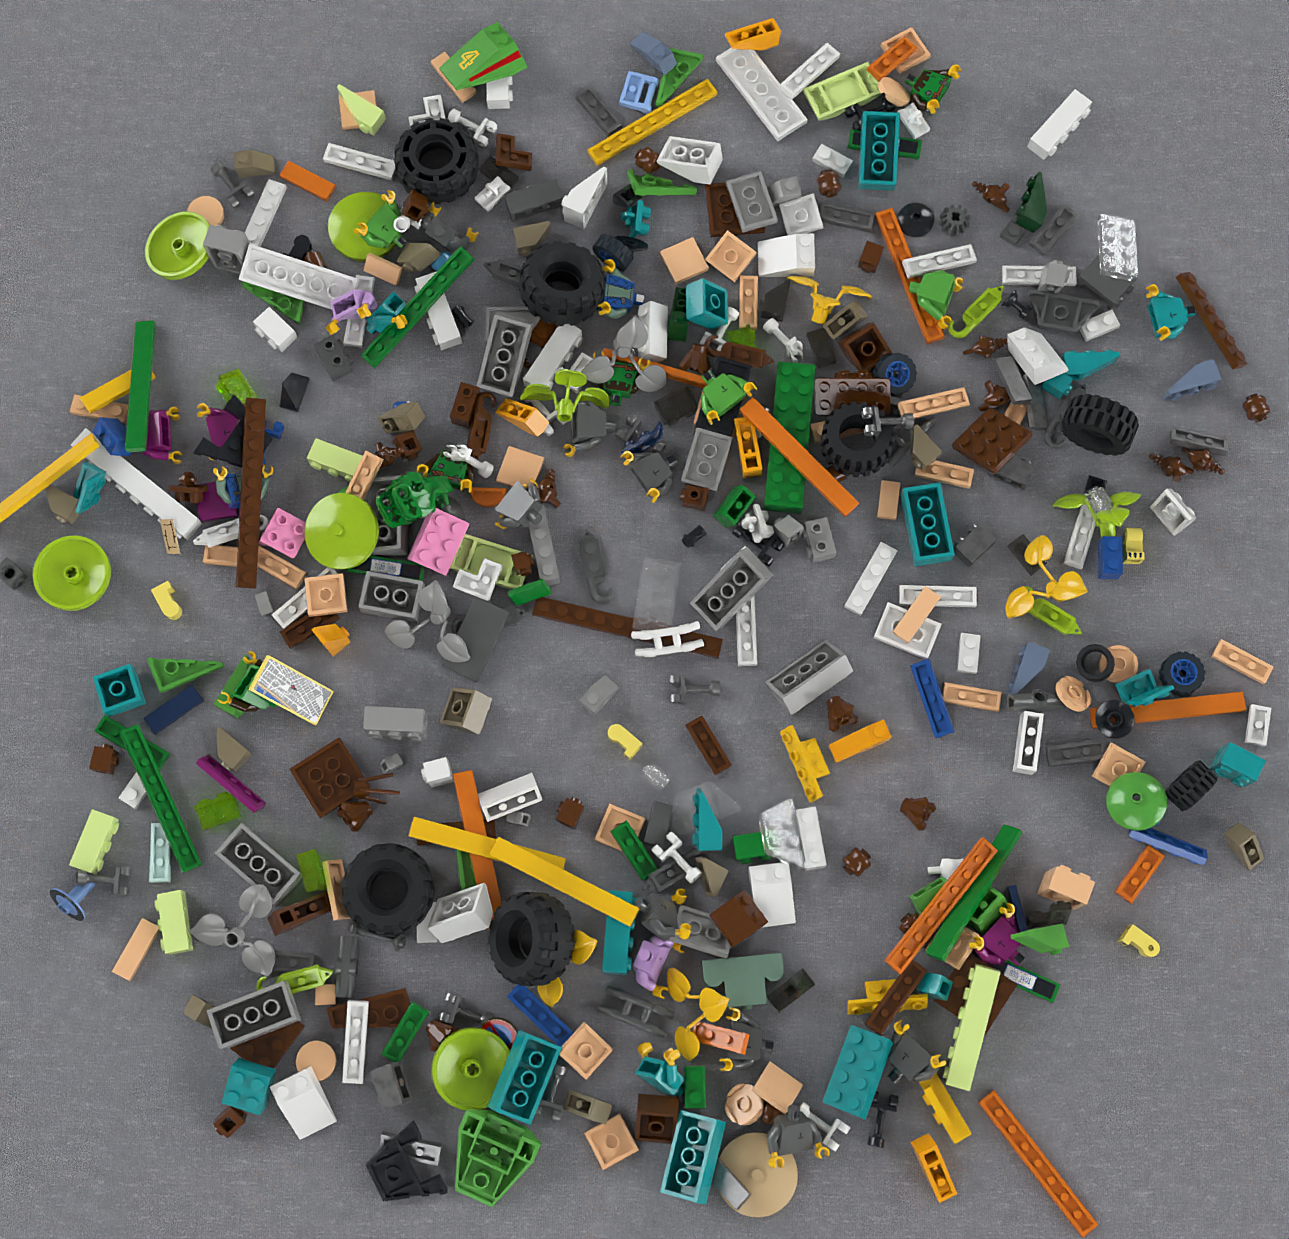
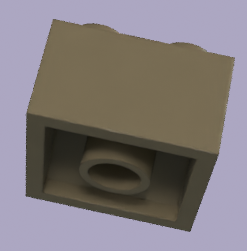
M452 687L439 723L460 731L480 735L492 698L476 690Z

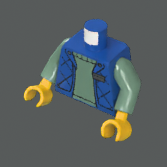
M610 259L605 260L604 263L607 266L602 267L604 272L609 274H606L603 299L601 304L598 305L600 307L599 315L605 314L612 319H618L629 313L633 304L642 305L644 295L634 293L635 283L623 275L615 267L614 261Z
M263 464L261 501L268 490L269 475L273 473L271 465L269 471H264L265 465ZM222 466V472L218 474V469L214 468L213 473L218 477L216 478L217 494L229 505V508H239L240 510L242 473L227 474V469Z

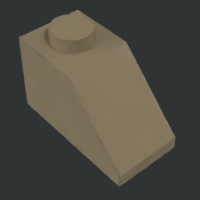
M255 150L234 152L235 169L239 178L276 174L274 156Z
M549 221L513 228L519 256H528L543 244L551 232Z
M406 243L397 262L402 265L403 270L409 273L421 272L439 258L441 253L429 243Z
M852 302L822 326L832 340H835L859 325L868 315L859 302Z
M917 424L911 431L910 458L912 459V464L923 471L940 457L942 451Z
M49 485L46 487L50 509L56 515L55 519L63 524L68 522L73 525L79 516L75 512L79 500Z
M220 726L217 728L218 757L223 760L220 764L228 771L232 768L237 772L252 754Z
M1238 822L1224 833L1229 848L1247 870L1250 871L1264 860L1255 833Z
M569 1090L563 1110L606 1125L612 1104Z

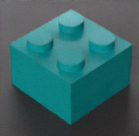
M703 278L687 284L686 319L710 330L728 324L727 289Z
M131 664L93 676L103 713L111 717L147 704L136 668Z
M1229 742L1218 749L1209 769L1213 770L1214 774L1218 777H1226L1232 780V783L1238 787H1246L1257 781L1266 760Z
M238 1058L231 1066L221 1103L261 1115L267 1108L271 1094L270 1086L274 1083L277 1070Z

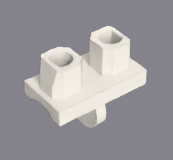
M914 103L897 112L900 113V119L913 139H917L930 131V127L922 117V112L916 108Z
M497 176L491 183L485 185V188L475 197V201L488 212L511 188Z
M754 504L753 509L744 515L745 518L741 524L744 529H749L754 542L760 543L763 538H770L774 533L773 526L766 525L769 518L768 512L761 510L759 504Z

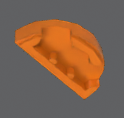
M472 487L470 495L474 502L480 506L487 508L495 507L505 497L507 488Z

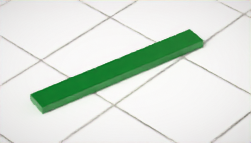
M460 246L399 312L398 315H404L408 324H404L405 327L401 329L397 328L396 323L387 325L361 356L373 368H376L475 260L474 257Z
M154 320L135 323L125 443L127 453L146 451L156 326Z
M136 724L119 731L182 873L184 874L202 866L139 725Z
M1005 824L1002 826L992 843L998 851L950 911L926 950L928 956L943 962L946 960L1022 835L1020 829Z

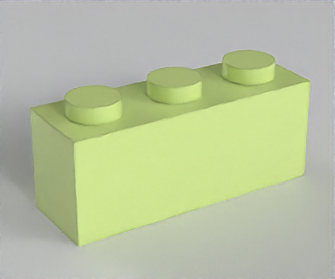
M315 438L307 460L312 468L316 470H321L322 468L327 470V473L332 476L338 477L340 475L345 477L344 479L348 482H351L363 456Z
M92 809L69 865L96 875L103 867L105 853H108L110 850V840L119 828V819Z
M176 890L157 894L158 900H155V907L160 914L158 928L159 931H162L163 939L160 940L162 951H165V954L168 955L192 951L193 944L185 891Z

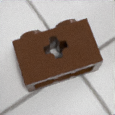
M460 383L450 413L452 424L470 428L476 399L480 394L478 386Z

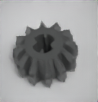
M953 204L950 208L945 207L939 216L941 219L939 226H943L942 232L948 231L949 236L952 233L955 236H958L959 232L965 233L966 228L970 225V215L966 214L967 209L961 210V205L955 208Z

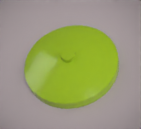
M374 192L354 193L343 198L332 210L328 221L329 236L336 250L344 257L353 261L366 262L369 253L383 258L395 248L396 244L394 242L387 249L371 247L361 238V234L354 233L355 228L360 229L357 223L367 224L384 203L387 204V201L382 200L380 194Z
M188 211L178 212L163 219L153 229L146 242L145 258L148 266L158 276L168 280L183 279L197 272L209 258L203 242L210 224L201 215Z
M335 493L321 499L310 511L305 524V540L312 556L322 565L339 570L351 569L366 561L373 553L379 536V524L372 507L362 498L348 493Z
M76 535L61 537L48 544L38 555L33 568V582L37 593L49 605L64 611H77L94 604L107 590L111 578V565L105 551L93 540Z
M464 1028L452 1033L439 1045L433 1057L431 1073L437 1092L448 1104L461 1110L484 1109L488 1107L510 1051L496 1034L483 1028Z

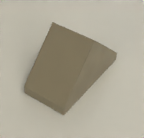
M696 857L697 867L702 872L700 877L705 895L710 897L717 896L729 870L707 858Z
M192 995L183 1013L194 1021L212 1028L207 1010L216 1006Z

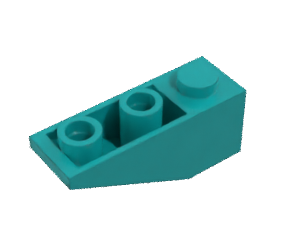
M1088 350L1081 353L1067 351L1063 354L1061 360L1068 367V371L1065 372L1066 375L1073 378V380H1082L1115 363L1120 357V352H1114V350H1105L1103 352Z
M696 788V794H693V806H696V814L692 816L693 826H695V833L692 834L693 845L699 851L722 850V829L704 793L700 788Z

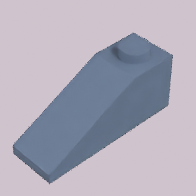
M641 32L630 43L638 53L664 76L677 65L673 52L662 42L645 32Z

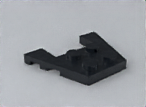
M233 394L223 410L240 420L222 448L203 437L194 454L208 456L213 460H222L230 465L242 468L245 406ZM265 430L263 453L272 441V438Z
M415 1120L410 1122L366 1162V1167L383 1201L408 1199L411 1196L419 1195L425 1197L430 1196V1194L440 1193L442 1195L448 1193L441 1174L420 1182L404 1147L422 1139Z

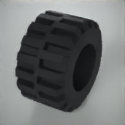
M1201 760L1196 761L1166 789V795L1182 812L1186 811L1208 793L1216 784L1218 777Z

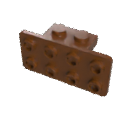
M840 370L839 373H835L834 378H816L815 412L818 415H831L835 408L839 410L840 405L847 404L848 406L850 402L855 401L857 404L866 402L868 406L875 405L878 407L879 412L883 410L886 415L890 414L891 381L889 378H873V373H869L867 370H859L857 373H850L849 370Z

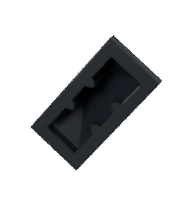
M631 184L614 193L613 204L627 208L644 196L635 195Z
M291 372L282 383L280 407L298 412L310 378Z

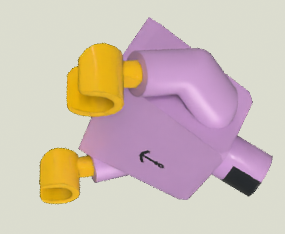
M354 289L331 301L334 315L331 319L332 322L326 326V330L330 335H333L340 330L337 324H340L342 319H363L365 316H370L371 312L377 309V302L372 292Z
M654 935L650 940L642 942L633 963V968L636 972L637 983L652 991L653 996L664 999L665 997L661 995L662 990L668 991V988L656 985V982L671 947L680 953L685 951L680 949L681 944L669 941V939L664 942Z

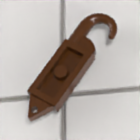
M718 335L709 336L704 343L707 346V354L714 358L720 356L757 368H762V366L775 362L764 349L733 342H726L722 346L721 351L713 350L710 347V342L713 339H718Z
M486 391L481 392L476 399L467 440V448L472 450L470 456L473 458L475 456L476 460L486 453L492 421L491 414L482 408L484 398H490L493 402V407L497 405L495 396Z

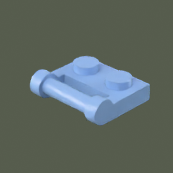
M628 71L619 106L638 110L644 114L650 113L652 109L651 102L660 80L652 76ZM644 84H648L649 88L645 101L641 103L639 100Z

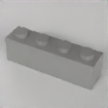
M542 506L538 512L542 515V521L538 525L530 522L529 529L540 579H544L548 586L559 584L560 578L545 508Z

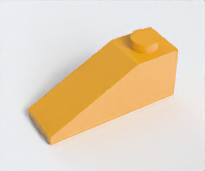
M770 18L727 32L725 37L732 49L765 50L778 46L781 30L774 18Z
M508 398L495 411L500 417L537 437L545 431L546 426L549 424V421L537 408Z
M745 417L735 418L734 423L743 479L762 476L763 469L755 427Z
M331 624L312 629L313 633L333 657L351 642L348 638L350 634L343 626L339 628L337 624Z
M883 719L829 744L828 747L835 762L838 763L888 742L892 736Z
M929 1133L911 1141L910 1143L937 1201L941 1203L957 1195L938 1146Z

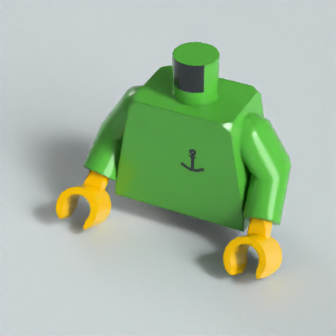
M387 190L389 193L388 198L386 194L381 195L382 200L387 201V204L384 203L367 224L357 223L360 229L355 228L354 233L361 234V238L371 247L387 249L394 242L397 246L403 248L408 240L400 234L401 232L394 228L395 219L402 215L394 200L395 193Z
M944 270L925 273L921 283H910L909 292L917 294L918 304L936 321L939 320L938 326L941 329H946L948 327L947 324L951 322V317H943L942 315L946 314L953 291L959 292L962 289L960 285L963 283V279L960 277L955 279L954 274H949Z
M708 371L702 376V379L707 384L702 389V411L706 415L709 424L712 425V419L716 418L720 421L719 417L746 397V393L751 397L750 390L755 389L757 391V388L753 382H747L731 374L726 376L723 373L716 378L711 371Z

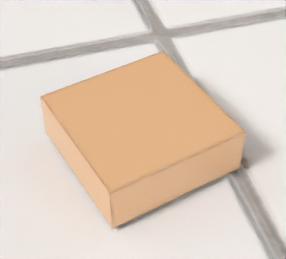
M324 984L323 986L315 987V1005H336V984Z

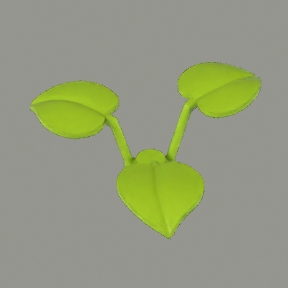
M569 369L559 370L555 374L557 384L567 385L565 398L561 399L559 403L555 392L550 391V387L543 384L528 385L520 400H554L557 419L563 422L572 420V413H575V408L579 401L589 400L596 406L607 410L609 408L608 394L602 389L593 387L580 391L573 404L569 399L570 386L581 387L585 385L587 377L581 372Z
M1078 493L1068 494L1054 502L1053 508L1072 509L1085 504L1096 526L1100 528L1101 537H1114L1116 535L1115 525L1121 527L1124 520L1130 514L1129 509L1117 506L1119 504L1129 505L1136 502L1141 497V493H1115L1109 497V502L1114 503L1113 508L1100 511L1096 515L1090 503L1086 500L1087 496Z

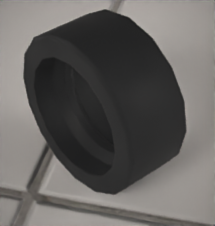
M1091 644L1082 648L1078 653L1076 666L1079 673L1088 681L1100 682L1109 678L1113 673L1115 661L1111 652L1103 645ZM1092 652L1102 653L1107 659L1105 670L1099 674H1091L1084 667L1085 658Z

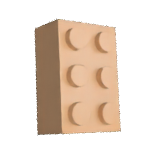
M1060 865V867L1056 866L1045 872L1037 895L1075 910L1087 905L1095 882L1090 880L1091 877L1086 874L1079 873L1077 875L1071 872V868Z

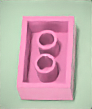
M436 508L434 513L431 512L425 517L407 559L446 576L470 523Z

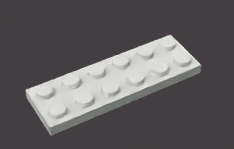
M730 48L716 57V62L777 141L807 123L808 119L794 101L779 89L780 83L754 50Z
M252 244L248 246L239 276L241 281L331 310L330 302L354 290L358 280L357 278Z

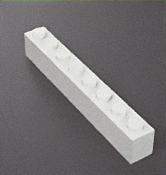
M85 428L71 446L74 447L91 432ZM97 439L99 447L85 457L89 461L88 463L106 471L105 479L108 482L113 480L116 483L115 487L123 494L128 492L131 495L129 498L137 505L139 503L144 505L143 510L150 516L155 514L158 517L157 521L159 523L160 519H173L176 536L179 539L183 537L188 540L202 525L201 521L124 458L110 455Z

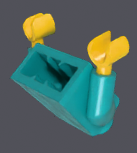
M1152 284L1145 289L1150 292L1146 294V297H1152L1147 308L1155 337H1160V341L1175 339L1183 331L1184 326L1188 322L1187 318L1195 316L1194 306L1184 307L1180 297L1175 298L1170 294L1159 291L1158 287Z
M393 291L367 319L369 323L366 326L367 331L371 334H375L377 331L381 333L387 325H393L394 323H396L398 329L404 328V324H408L404 315L398 314L408 303L403 301Z
M650 1042L640 1044L638 1052L643 1059H641V1063L634 1074L659 1092L677 1097L681 1096L685 1089L681 1085L684 1077L677 1072V1064L674 1063V1060L680 1057L678 1049L673 1051L671 1047L665 1051L664 1058L666 1061L648 1057V1053L653 1051Z

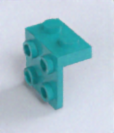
M88 462L82 464L73 496L79 499L75 511L78 514L98 504L101 495H99L100 490L106 482V471Z
M1146 669L1115 684L1122 702L1132 705V707L1141 704L1143 706L1149 705L1154 702V698L1166 697L1170 695L1169 691L1174 689L1173 685L1157 687L1150 669Z

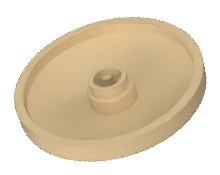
M751 1132L740 1135L728 1143L719 1156V1159L752 1194L739 1210H736L722 1194L721 1196L732 1209L749 1217H765L780 1211L790 1201L797 1186L798 1171L792 1154L778 1156L784 1159L783 1168H778L777 1160L775 1162L776 1168L769 1166L768 1160L772 1155L769 1154L766 1133Z

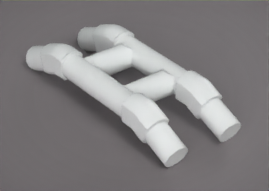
M696 621L677 627L632 631V639L648 640L653 638L655 645L654 648L636 649L635 655L656 657L657 655L688 652L704 646L702 639L682 644L680 638L681 634L700 629V624ZM672 635L674 645L663 647L661 637Z

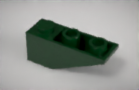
M1040 171L1034 177L1031 176L1027 181L1026 186L1028 188L1022 195V205L1016 211L1017 218L1015 223L1033 233L1043 225L1048 211L1043 178Z
M676 287L667 340L686 342L689 320L686 319V288Z

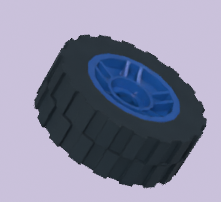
M601 234L592 246L593 253L603 263L605 260H613L615 267L622 272L628 268L634 259L631 250L621 241L610 235Z
M901 353L884 355L875 364V369L873 370V378L890 379L891 394L894 395L908 392L914 386L913 384L917 379L916 365L913 363V360Z
M1186 651L1170 655L1161 664V669L1159 670V679L1162 682V686L1173 685L1174 689L1169 692L1179 696L1189 695L1196 691L1205 679L1203 663L1193 653L1190 654ZM1180 670L1183 674H1186L1184 677L1179 675Z

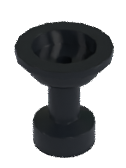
M1015 289L1001 306L1010 307L1012 305L1020 312L1019 317L1024 319L1033 308L1029 305L1025 307L1017 300L1018 294Z

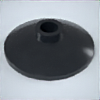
M920 203L907 204L900 210L897 218L902 232L911 237H922L928 234L934 224L933 213L927 206ZM916 215V216H919L920 218H919V219H915L913 216Z
M615 236L617 240L621 241L631 250L632 254L648 249V244L642 240L628 236Z
M1109 700L1097 709L1095 722L1103 735L1118 739L1125 737L1131 732L1134 727L1135 717L1132 709L1126 703L1119 700ZM1111 717L1116 719V724L1111 723Z

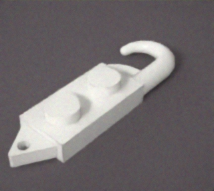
M260 515V521L263 522V525L259 527V531H262L267 527L268 519ZM239 518L202 530L203 533L193 540L194 545H207L209 548L237 539Z

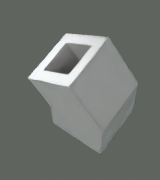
M266 591L255 595L261 616L274 611Z
M398 753L385 758L379 763L384 774L393 772L405 765Z
M514 811L507 815L506 822L528 827L531 815Z

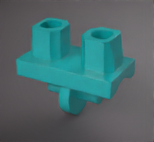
M638 200L637 205H633L632 208H627L626 212L621 213V220L625 221V226H630L629 237L635 238L637 235L646 236L649 232L650 225L641 222L642 219L648 220L651 215V208L643 206L644 201Z

